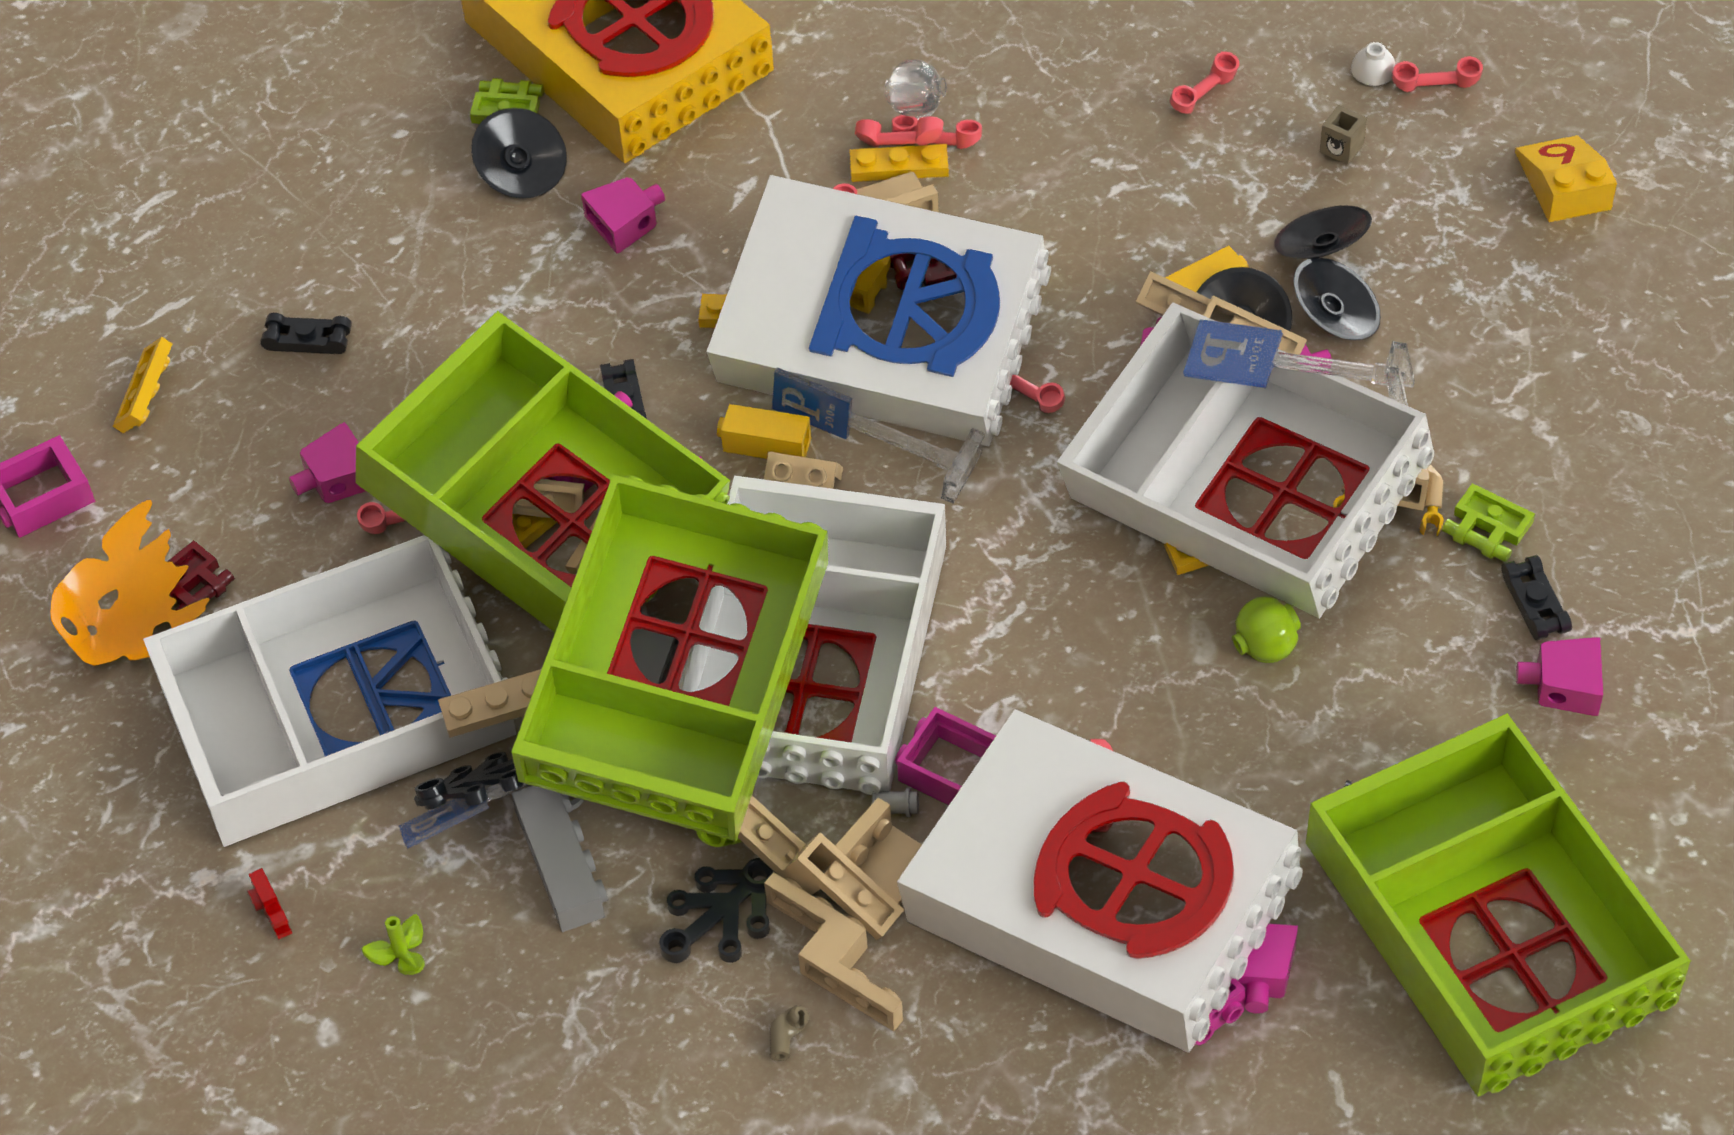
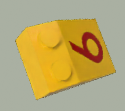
M1578 135L1515 148L1516 156L1548 222L1612 210L1617 181L1606 159Z

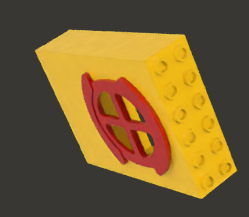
M461 0L465 22L534 84H543L544 92L624 164L636 156H640L647 149L667 139L674 132L691 124L701 115L716 108L736 93H740L746 87L774 70L770 24L741 0H651L639 8L630 7L626 3L628 0ZM677 1L685 11L686 22L682 33L677 38L668 39L650 24L646 18L672 2ZM613 9L623 16L620 20L596 34L588 33L585 26ZM636 27L659 48L651 53L628 54L611 50L603 45L628 29Z

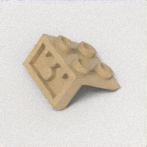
M914 172L857 189L858 195L939 212L938 192L934 185L922 187Z
M768 452L764 480L833 489L835 480L841 481L843 466L837 462Z
M878 797L835 846L900 905L902 899L897 881L922 844L892 826L890 804Z

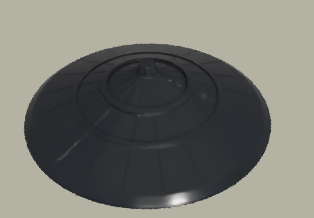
M508 108L496 111L479 124L472 139L471 153L476 170L490 187L504 195L514 198H533L543 195L554 188L564 174L567 163L565 143L556 127L536 112L522 108Z
M1349 205L1315 210L1286 225L1276 236L1274 242L1275 249L1286 257L1296 259H1310L1330 255L1358 241L1369 230L1372 217L1367 210Z
M1310 258L1303 261L1297 267L1294 274L1295 293L1301 306L1315 323L1329 333L1347 340H1363L1371 337L1377 331L1381 320L1378 301L1367 283L1356 272L1344 264L1328 258Z
M1247 267L1225 269L1208 278L1196 292L1209 299L1212 296H1216L1288 331L1291 330L1292 309L1289 298L1281 285L1262 271Z

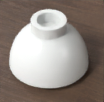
M1373 42L1356 54L1351 65V72L1359 82L1378 86L1392 80L1393 68L1396 63L1392 54L1385 49L1383 44Z

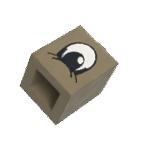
M1338 105L1322 125L1319 152L1348 165L1364 145L1367 117Z

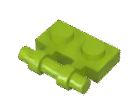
M492 78V81L480 80L479 92L476 91L470 112L471 123L480 124L492 113L508 108H522L538 113L540 106L539 97H543L544 93L543 84H532L531 80H520V83L504 82L502 78Z
M1472 483L1455 506L1454 516L1462 519L1461 523L1458 524L1447 519L1442 531L1453 536V541L1461 545L1467 543L1481 550V554L1490 559L1496 557L1507 562L1512 550L1501 545L1502 542L1505 540L1517 546L1533 524L1535 513ZM1475 526L1491 533L1489 538L1473 531Z

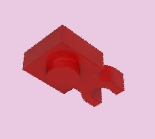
M263 868L249 873L253 888L248 890L247 893L256 912L261 909L264 910L278 940L292 934L288 919Z

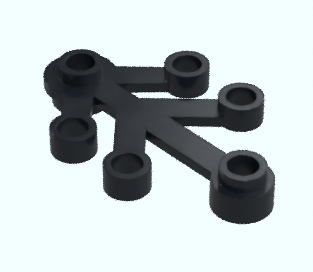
M497 752L488 756L474 770H472L471 765H464L451 771L450 775L444 780L442 778H434L422 782L415 787L416 796L414 800L417 806H425L427 810L441 807L447 802V799L465 798L467 805L473 806L488 799L485 785L500 784L503 792H509L520 788L524 783L518 782L516 770H513L515 769L513 759L508 760L506 752Z
M760 858L748 861L743 869H714L709 866L699 868L695 873V883L697 889L705 893H687L683 890H674L667 896V906L669 912L675 916L685 915L690 909L709 910L685 930L673 928L662 934L659 944L663 958L672 963L684 961L691 953V945L723 919V938L718 944L720 958L728 963L738 961L742 956L741 942L738 939L739 905L751 895L752 914L746 921L747 932L755 939L766 937L770 931L769 918L766 916L767 898L764 883L773 872H776ZM706 876L713 878L711 881L706 883L700 881L703 877ZM757 876L765 877L763 880H754ZM718 884L737 885L727 893H708L714 891ZM676 900L685 901V903L680 906H675L672 904ZM757 922H761L764 924V926L759 929H755L752 927V925ZM676 946L682 948L680 951H670L671 948ZM728 946H734L737 948L734 952L731 953L724 951V949Z

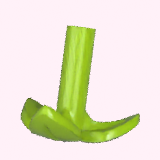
M413 914L402 925L398 917H388L385 921V927L390 943L384 940L375 941L363 946L361 949L363 955L375 964L387 966L398 958V971L400 973L414 975L421 972L425 966L424 958L421 954L409 952L410 949L422 943L423 926L419 916Z

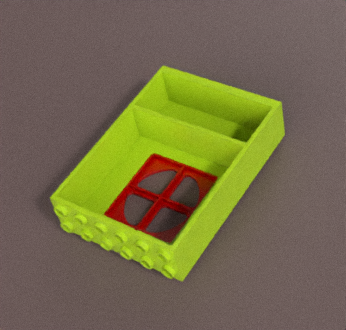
M499 311L495 312L356 445L357 485L553 632L557 629L576 574L550 568L546 561L569 537H578L588 544L592 531L584 525V522L603 503L613 474L621 477L626 475L635 476L644 483L656 486L670 485L678 489L679 492L694 496L696 494H704L724 504H727L730 496H728L730 479ZM571 476L593 482L598 489L577 511L567 513L538 492L534 485L538 481L549 477ZM521 499L528 500L560 525L559 529L535 552H529L524 548L514 530L513 508ZM655 591V592L646 600V602H649V601L655 596V594L657 593V591Z
M613 474L511 752L518 782L737 841L827 569V530L811 522H803L801 524L786 520L777 513L763 514L751 511L742 504L732 503L728 505L717 502L704 494H696L694 496L679 492L678 489L670 485L656 486L644 483L635 476L626 475L621 477ZM683 578H692L699 582L687 620L683 624L649 617L640 612L644 602L664 585ZM715 586L729 589L740 602L747 621V634L744 639L736 640L700 629L699 625L711 590ZM635 629L651 631L678 640V646L667 678L661 684L649 681L635 663L631 650V634ZM703 645L733 653L738 657V661L732 670L715 684L693 692L683 691L679 688V683L693 646Z
M1508 713L1311 802L1306 845L1477 1097L1489 1091L1491 1093L1500 1092L1512 1080L1522 1075L1526 1077L1533 1076L1541 1071L1545 1064L1557 1058L1559 1060L1568 1059L1580 1047L1590 1042L1598 1044L1606 1040L1613 1031L1623 1026L1631 1028L1639 1024L1646 1015L1658 1009L1660 1012L1666 1011L1679 1001L1691 960ZM1495 900H1508L1528 905L1551 919L1554 927L1523 943L1515 944L1499 925L1488 909L1487 904ZM1471 913L1477 917L1500 952L1466 970H1459L1453 964L1451 957L1450 936L1457 920L1462 915ZM1563 941L1570 945L1574 955L1575 978L1569 992L1561 999H1554L1547 993L1525 959L1551 945ZM1503 968H1511L1538 1004V1009L1529 1013L1503 1010L1478 997L1471 990L1470 985Z

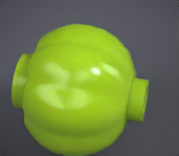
M1256 597L1247 602L1239 611L1235 621L1236 634L1232 636V641L1240 655L1247 653L1258 662L1274 663L1288 657L1294 650L1298 642L1297 630L1301 629V623L1295 610L1289 603L1283 605L1278 599L1273 597Z

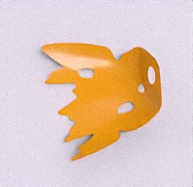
M151 500L143 501L133 507L103 536L102 548L109 558L108 561L95 558L81 560L53 591L50 609L51 621L73 651L83 662L90 665L105 664L115 661L122 656H126L129 660L150 657L143 639L152 636L153 630L157 625L169 622L171 628L193 621L205 611V606L210 600L205 598L177 611L171 609L177 600L169 596L170 592L189 566L176 567L173 562L165 561V556L170 548L168 540L171 537V532L169 529L139 550L141 539L152 524L151 521L146 519V515L152 506ZM117 589L118 598L109 609H101L98 601L105 594ZM62 617H66L75 625L77 635H71L65 630L61 623ZM95 626L97 633L93 636L90 635L91 633L87 627Z

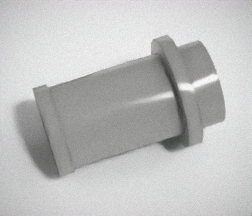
M906 788V791L872 793V804L879 797L890 804L891 814H906L907 818H911L912 814L919 813L918 791H911V788Z

